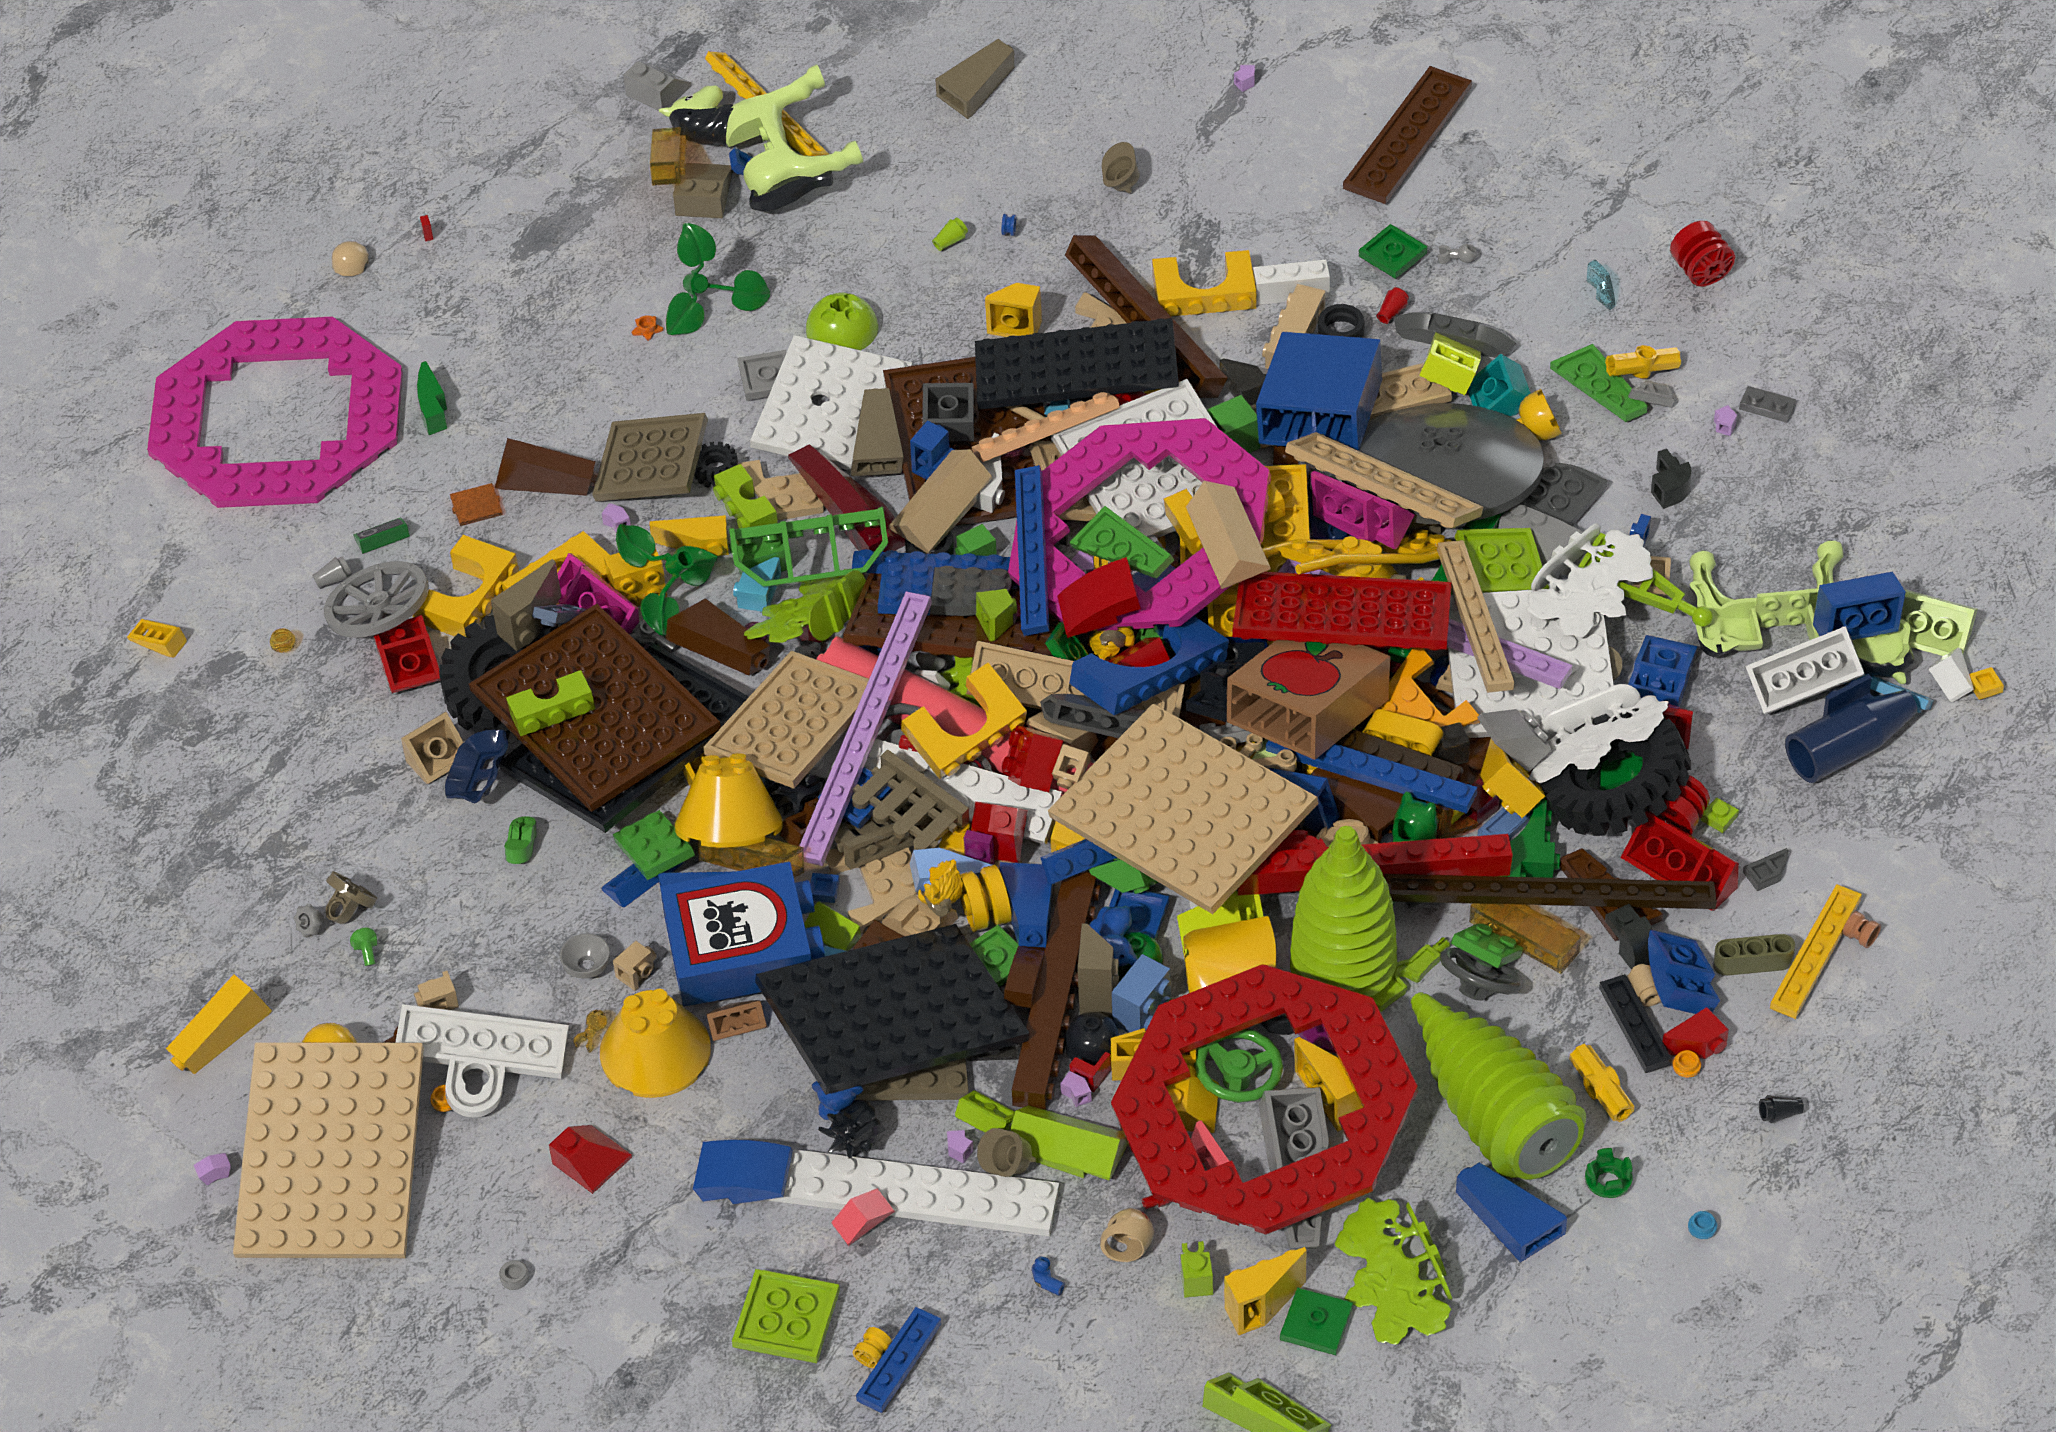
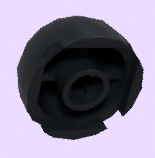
M1086 1012L1075 1017L1067 1026L1065 1034L1067 1056L1071 1061L1077 1057L1091 1065H1096L1105 1052L1111 1054V1038L1119 1036L1116 1024L1108 1016L1099 1012Z

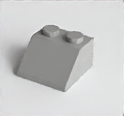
M637 61L623 74L626 95L658 111L661 108L671 106L691 87V82L660 67Z
M1517 709L1482 713L1477 717L1494 743L1528 772L1552 750L1546 742L1548 736L1538 727L1539 723L1529 713L1524 716Z

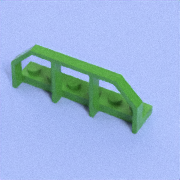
M883 507L875 510L839 515L830 514L825 517L729 529L734 565L762 587L842 577L852 570H858L862 574L867 573L888 545ZM865 524V528L881 526L883 541L866 564L861 568L840 570L834 528H839L840 531H850L855 529L854 525ZM814 531V535L829 533L835 571L794 577L788 538L804 537L803 532ZM778 536H783L788 578L763 580L739 562L737 546L753 544V539L763 538V542L777 541Z

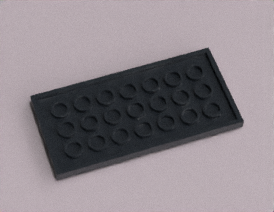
M1159 318L1142 322L1134 321L1116 325L1109 324L1099 327H1083L1081 329L1058 330L1056 332L1033 333L1030 335L1008 336L995 339L986 338L975 341L978 410L1093 397L1102 392L1112 395L1179 387L1172 318Z

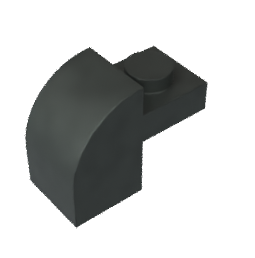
M1667 448L1660 450L1657 454L1656 465L1659 473L1652 475L1651 493L1661 507L1665 509L1682 502L1688 496L1692 470L1689 462L1680 464L1675 456L1673 457Z
M1630 904L1606 914L1605 922L1620 940L1619 955L1630 969L1639 964L1650 965L1648 938L1650 930L1653 929L1645 916L1640 918Z

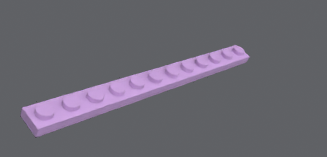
M1287 559L1278 572L1296 573L1295 566L1300 563ZM1315 570L1308 573H1304L1318 575H1333L1322 570ZM1449 619L1447 647L1474 656L1463 624ZM1499 638L1510 671L1558 689L1562 688L1572 673L1573 665Z
M905 592L796 853L798 861L823 866L852 797L853 788L857 785L932 604L930 596Z

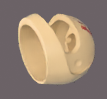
M1127 1208L1119 1211L1111 1217L1108 1227L1101 1235L1100 1247L1102 1252L1108 1258L1118 1262H1131L1139 1259L1153 1240V1223L1145 1213L1138 1209ZM1112 1236L1116 1241L1126 1244V1251L1119 1252L1112 1249L1107 1242V1238Z

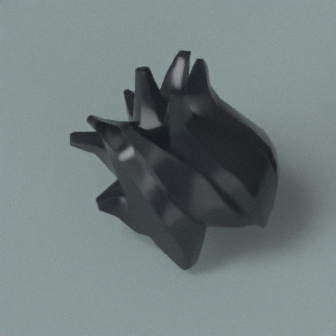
M808 772L794 789L777 782L766 789L769 795H775L772 800L773 802L777 801L775 805L777 809L786 805L783 814L786 815L793 809L795 815L805 807L806 802L818 798L825 779L821 777L817 780Z
M857 1099L847 1108L839 1110L837 1114H827V1117L832 1122L829 1128L819 1127L818 1131L835 1139L828 1150L829 1153L846 1150L847 1157L850 1159L863 1151L871 1150L876 1142L877 1135L886 1129L875 1117L876 1111L870 1102Z

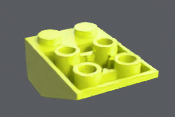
M1435 332L1419 376L1426 378L1430 382L1447 387L1453 392L1466 395L1478 369L1481 352Z
M1235 891L1214 914L1197 906L1177 915L1183 955V937L1193 930L1264 917L1259 894L1238 896L1237 891ZM1185 949L1186 957L1189 955L1188 949Z

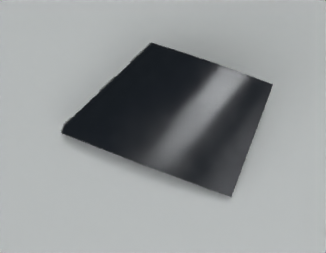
M1215 661L1200 672L1201 691L1186 701V711L1227 722V678L1246 663Z

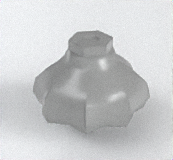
M922 652L916 654V661L921 670L940 672L947 667V661L936 655Z
M312 904L299 906L293 918L296 923V930L301 932L306 938L310 935L318 934L321 924L324 923V916Z

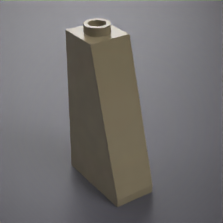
M1000 39L995 40L935 79L936 96L969 119L1015 68L1014 50Z
M889 388L865 389L853 452L851 476L901 473L903 452Z

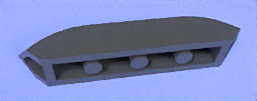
M1424 311L1406 313L1394 317L1396 332L1403 339L1431 344L1436 332L1480 351L1483 356L1493 358L1500 354L1506 356L1516 344L1502 330L1481 322Z
M1051 694L1040 701L1043 716L1050 723L1120 738L1145 712V710L1131 707L1121 713L1112 715L1089 697L1074 694Z

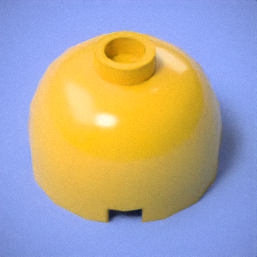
M1541 389L1532 392L1522 400L1519 406L1521 418L1516 420L1526 426L1538 440L1546 441L1562 434Z

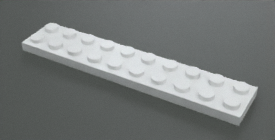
M848 730L838 738L809 771L815 778L820 779L822 777L827 781ZM875 739L864 766L869 771L875 766L879 769L881 768L880 756L888 749L969 807L970 823L973 820L975 801L1026 809L1028 812L1023 838L1047 845L1055 820L1049 817L1048 810L1063 795V792L1054 789L1044 792L1019 786L1010 781L1008 776L966 764H961L960 769L953 775H945L939 779L919 752L912 751L911 748L908 750L901 749L897 744ZM909 801L905 803L913 806V804Z
M793 1149L784 1197L769 1199V1201L842 1210L851 1198L878 1188L895 1211L890 1215L893 1217L1050 1237L1059 1194V1183L859 1157L849 1159L843 1155Z

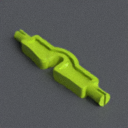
M1442 937L1432 947L1426 944L1411 958L1397 962L1395 973L1390 982L1379 993L1372 996L1380 1013L1406 994L1407 985L1400 979L1401 977H1406L1418 983L1440 962V954L1450 947L1447 939L1445 940Z

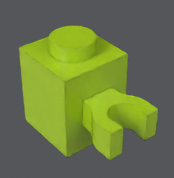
M1198 1242V1250L1196 1252L1189 1251L1187 1243H1182L1180 1262L1184 1298L1213 1295V1273L1209 1251L1204 1252V1242Z

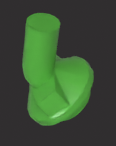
M368 927L357 929L350 937V944L354 950H362L365 966L374 965L375 959L372 947L377 946L376 933Z

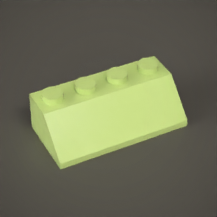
M1904 589L1906 593L1901 619L1905 620L1911 628L1908 640L1910 647L1941 656L1959 647L1964 654L1978 609Z

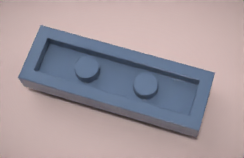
M570 604L534 607L532 617L541 619V624L555 627L556 624H565L587 609Z

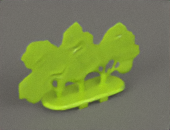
M852 570L842 577L801 582L799 591L803 594L802 597L797 599L789 598L781 601L779 604L763 607L762 616L770 617V619L755 624L744 632V636H747L748 639H755L770 635L769 642L783 643L801 636L803 633L802 627L809 625L812 636L817 640L824 641L833 633L840 632L844 628V623L850 619L866 580L860 571Z
M1367 1197L1359 1203L1358 1211L1347 1216L1343 1223V1230L1339 1232L1334 1243L1345 1254L1365 1258L1367 1261L1365 1268L1357 1270L1353 1279L1355 1285L1348 1290L1344 1299L1353 1302V1305L1359 1308L1370 1305L1377 1307L1371 1324L1378 1342H1388L1397 1345L1406 1336L1409 1327H1413L1427 1336L1446 1329L1445 1321L1449 1317L1451 1308L1448 1304L1434 1298L1432 1293L1435 1286L1441 1284L1446 1297L1449 1300H1453L1444 1279V1276H1447L1445 1267L1436 1245L1433 1244L1425 1222L1418 1223L1411 1205L1407 1202L1406 1209L1412 1224L1409 1228L1404 1227L1396 1222L1400 1211L1397 1201L1387 1199L1376 1202ZM1391 1219L1393 1223L1386 1224L1385 1220ZM1396 1228L1395 1232H1401V1234L1388 1236L1383 1233V1229ZM1416 1235L1419 1237L1425 1252L1414 1258L1406 1257L1402 1251V1244L1406 1237ZM1400 1239V1243L1394 1245V1240ZM1429 1259L1437 1278L1433 1280H1420L1418 1277L1420 1262ZM1426 1289V1295L1420 1297L1419 1292Z

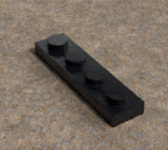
M1626 974L1601 981L1599 989L1644 1072L1648 1073L1670 1066L1672 1058Z

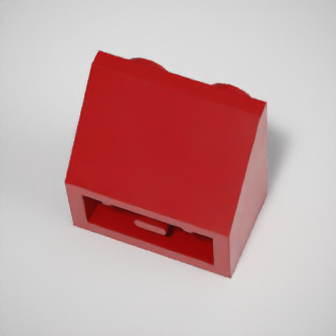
M1018 725L1009 737L1010 748L1008 756L1002 762V775L1008 776L1010 781L1019 786L1049 792L1053 780L1052 772L1060 754L1063 740L1054 735Z

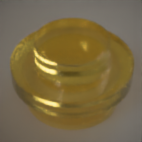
M285 628L275 630L270 638L271 648L279 653L290 651L296 644L294 634Z

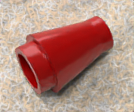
M1398 287L1388 290L1376 315L1377 319L1384 324H1388L1391 319L1408 306V294Z

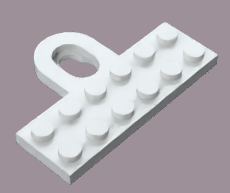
M402 1004L396 1043H422L424 1046L423 1062L449 1065L445 1087L446 1100L456 1113L465 1117L475 1118L491 1113L498 1106L502 1096L505 1072L561 1079L568 1025ZM478 1068L487 1073L489 1080L483 1085L479 1094L471 1095L465 1089L466 1084L462 1076L466 1071Z

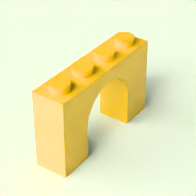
M1249 250L1225 252L1226 279L1218 286L1209 289L1193 288L1185 284L1179 276L1176 257L1152 259V277L1156 301L1171 317L1256 309V287Z
M1272 481L1268 486L1269 498L1264 524L1286 516L1284 499ZM1186 488L1163 498L1167 518L1193 556L1203 546L1186 509V506L1192 499L1191 494Z
M582 531L535 562L530 563L516 574L509 576L505 581L501 582L502 588L505 591L551 559L556 562L558 573L568 553H572L608 583L604 557L610 554L587 533Z
M462 535L450 551L453 569L477 577L483 583L476 591L460 597L447 596L429 589L427 598L422 606L413 614V617L422 615L425 626L452 636H456L459 633L466 637L465 627L473 622L480 626L483 618L492 611L491 599L503 592L501 582L519 572V565L516 553Z
M989 662L968 675L966 679L967 689L982 706L987 717L986 723L978 732L965 737L950 735L941 729L924 706L902 720L901 731L939 779L945 775H953L965 761L971 762L981 755L984 748L989 745L991 747L997 745L1004 738L1003 735L1015 730L1018 725L1023 726L1025 724L1027 710Z

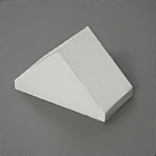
M1959 647L1936 660L1929 668V671L1951 702L1974 690L1962 650Z

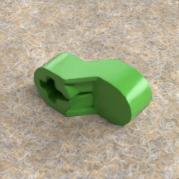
M518 817L509 825L508 839L504 845L505 859L508 863L521 864L527 862L532 856L534 840L537 837L536 820L533 817Z

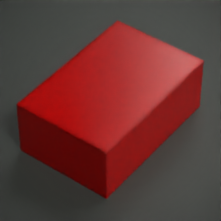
M428 215L420 216L425 242L434 240Z

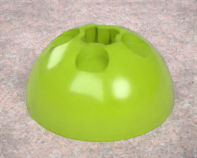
M839 292L823 297L812 307L806 321V336L808 339L860 351L869 346L878 333L877 317L871 306L861 297L851 293Z

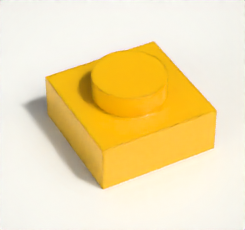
M1992 667L1969 674L1974 688L1973 692L1979 700L2003 693L2004 685Z

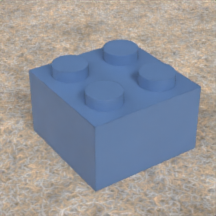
M1143 954L1139 957L1111 992L1112 1019L1119 1029L1127 1033L1145 1028V1031L1147 1030L1158 1005L1172 1000L1170 968Z

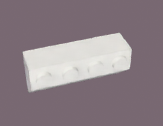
M1846 626L1745 666L1764 715L1865 675Z

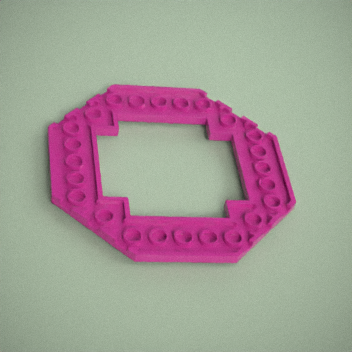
M333 316L235 321L156 377L147 447L148 454L155 461L158 460L164 464L165 469L177 478L181 477L184 479L188 486L198 494H203L209 498L210 502L217 508L319 503L325 498V493L334 487L338 489L352 478L351 474L359 468L365 469L378 459V454L386 448L390 450L397 445L403 377L402 366ZM329 358V376L352 375L346 440L321 441L320 459L222 464V446L199 447L207 382L231 381L233 363Z
M1206 418L1099 426L1042 471L1049 613L1060 622L1063 621L1057 595L1086 574L1053 546L1070 532L1068 525L1058 516L1132 458H1135L1150 470L1169 455L1202 483L1203 481H1209L1235 487L1260 545L1264 537L1265 513H1267L1268 486L1271 482L1269 469ZM1016 521L1008 573L1010 578L1019 585ZM1202 548L1147 592L1135 584L1141 609L1117 616L1118 623L1099 628L1097 631L1118 630L1121 626H1133V629L1154 628L1155 624H1169V627L1181 626L1229 587L1221 589L1205 550Z

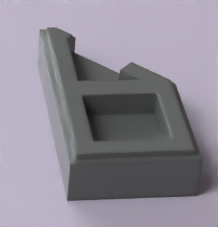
M1787 848L1743 867L1744 875L1757 891L1781 881L1789 850Z

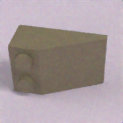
M686 163L676 179L673 192L675 215L723 218L733 174L731 165Z
M553 559L491 599L497 634L516 651L537 638L544 626L541 624V619L532 617L534 607L556 605L561 598L556 562Z

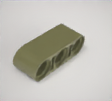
M1786 934L1720 940L1715 946L1713 968L1718 974L1726 976L1786 970L1793 963L1795 941Z

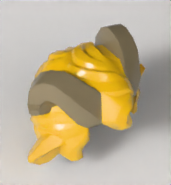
M1121 626L1118 630H1092L1088 636L1087 645L1092 648L1095 655L1098 654L1099 658L1105 660L1108 657L1111 659L1119 653L1121 647H1132L1134 645L1133 626Z
M955 859L942 861L937 867H931L929 869L931 885L924 884L925 894L922 893L921 889L918 891V899L922 903L927 904L929 909L940 917L946 916L951 912V904L960 898L964 885L961 881Z

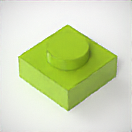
M1716 797L1704 811L1700 821L1724 833L1738 817L1739 810Z

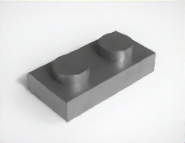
M1747 386L1740 401L1739 410L1788 423L1794 410L1796 399Z

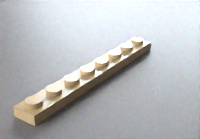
M1464 540L1438 543L1437 552L1447 580L1451 582V591L1487 693L1513 690L1514 680Z

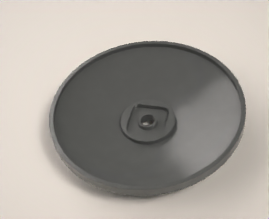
M1425 404L1379 415L1369 420L1359 449L1360 452L1483 506L1481 517L1471 521L1497 515L1518 505L1535 490L1543 474L1542 447L1536 436L1526 426L1500 412L1466 404ZM1341 480L1343 483L1359 489L1358 487H1356V484L1350 481ZM1362 490V491H1365V492H1367V493H1369V494H1372V495H1374V496H1377L1376 493H1374V492H1372V491H1370V490ZM1389 499V500H1386V501H1389V502H1391V503H1393V504L1398 505V503H1396V502H1394V501H1392V500H1390V499ZM1405 509L1415 515L1411 522L1422 524L1441 523L1434 519L1421 517L1418 512L1412 509Z

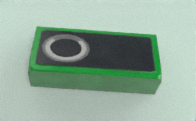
M400 517L353 534V537L363 554L410 537L406 522Z

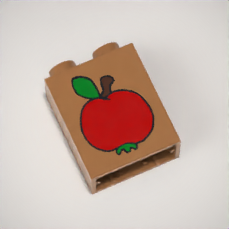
M1290 640L1274 641L1227 678V722L1315 760L1388 701L1390 656L1364 645L1323 644L1321 642L1307 641L1300 643Z

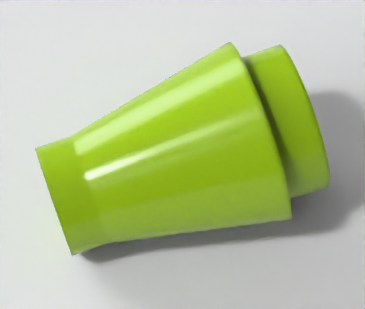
M959 218L950 219L938 235L932 239V243L936 249L942 251L944 248L964 239L968 229Z

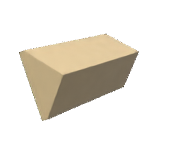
M952 450L892 521L889 529L927 554H930L977 502L976 496L992 479L991 474L971 450Z
M1203 481L1186 506V509L1221 589L1270 570V565L1235 487Z

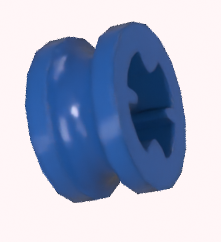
M1003 214L1002 235L1010 233L1011 236H1015L1016 215L1013 214L1009 217L1007 214Z

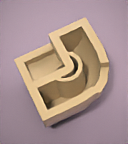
M914 894L899 902L882 920V924L905 937L953 925L958 919V914L952 908L951 912L946 916L940 917L929 909L927 904L922 903L918 899V894Z

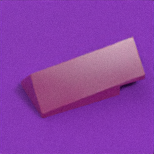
M1313 471L1311 473L1313 515L1357 539L1370 542L1377 540L1392 549H1396L1399 546L1415 516L1413 513L1319 472Z
M568 553L558 572L561 598L558 603L570 604L584 609H589L593 605L598 604L628 634L632 633V630L639 623L638 608L576 556Z

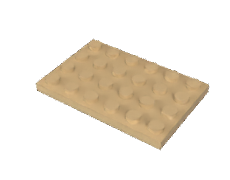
M790 651L704 746V754L706 756L716 755L719 758L730 757V755L735 753L745 754L746 760L754 765L759 776L794 789L850 726L869 679Z

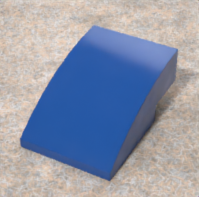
M1646 635L1635 660L1634 670L1628 685L1636 688L1641 698L1652 695L1656 696L1659 702L1668 701V704L1680 707L1694 663L1697 646Z
M1650 930L1648 938L1650 968L1663 1006L1697 1014L1707 1007L1713 1013L1720 1002L1718 995L1710 984L1716 974L1696 940Z
M752 1140L703 1142L693 1190L703 1202L728 1198L732 1204L784 1197L793 1149L776 1143Z

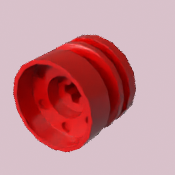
M1696 221L1682 228L1675 235L1670 245L1671 256L1683 268L1689 280L1696 286L1705 287L1718 282L1729 273L1735 262L1734 251L1722 239L1719 231L1709 221Z
M1689 775L1686 786H1679L1682 793L1674 802L1664 800L1667 809L1659 814L1658 817L1692 836L1698 826L1699 819L1702 818L1704 811L1709 805L1710 796L1705 786Z

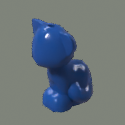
M1105 906L1099 911L1097 918L1089 926L1113 947L1114 959H1119V967L1128 964L1133 966L1138 957L1134 953L1131 943L1124 937L1131 928V909L1128 906Z
M817 1081L812 1084V1089L817 1092L820 1101L818 1112L824 1120H829L827 1114H837L839 1110L850 1106L855 1096L863 1091L862 1086H857L825 1095Z

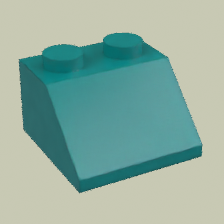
M1503 354L1498 355L1478 372L1468 388L1473 406L1494 410L1507 416L1518 414L1520 403L1526 396L1531 394L1521 365Z

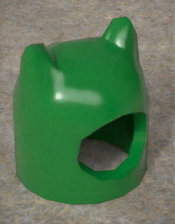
M1406 791L1402 796L1400 806L1394 817L1393 842L1436 839L1439 820L1435 803L1429 802L1427 804L1414 800L1411 793Z

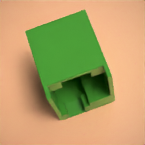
M1242 395L1207 409L1217 428L1245 451L1251 453L1260 449L1257 414Z

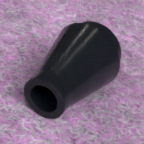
M1767 1095L1759 1101L1760 1117L1763 1121H1769L1770 1123L1796 1114H1802L1804 1110L1803 1101L1800 1097Z

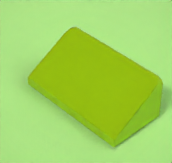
M819 901L814 905L815 912L810 913L804 922L805 928L819 926L823 943L831 948L849 951L861 938L860 926Z
M975 1090L959 1099L955 1112L956 1118L983 1132H987L992 1128L1010 1131L1015 1111Z

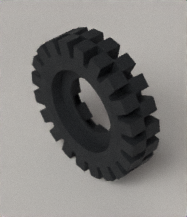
M494 615L484 617L485 629H482L476 622H473L465 627L466 637L458 633L450 641L451 649L445 648L441 657L442 665H439V676L444 701L452 718L457 717L458 724L467 731L473 727L475 734L492 729L504 730L508 740L510 730L470 691L469 683L482 676L486 668L498 661V657L506 654L507 658L514 656L557 629L558 624L555 627L544 625L538 637L518 651L497 634Z
M1629 712L1620 714L1622 718L1632 717ZM1604 714L1594 718V723L1598 725L1607 722L1609 719ZM1664 717L1660 724L1654 728V731L1647 740L1627 742L1622 739L1613 740L1610 743V751L1605 756L1600 757V762L1595 769H1578L1575 764L1571 763L1562 770L1560 775L1542 782V790L1557 820H1560L1561 824L1568 830L1573 827L1575 833L1586 835L1591 830L1593 836H1606L1610 826L1614 834L1628 831V820L1632 819L1636 827L1649 821L1645 812L1650 811L1658 816L1666 810L1667 806L1664 800L1674 802L1682 793L1679 786H1686L1690 777L1687 771L1691 770L1689 753L1675 724L1669 718L1666 720ZM1585 723L1574 729V731L1576 732L1584 727ZM1634 752L1635 756L1642 757L1643 759L1640 772L1623 785L1609 790H1597L1588 784L1587 779H1590L1600 769L1599 765L1606 760L1610 763L1626 757L1625 753Z

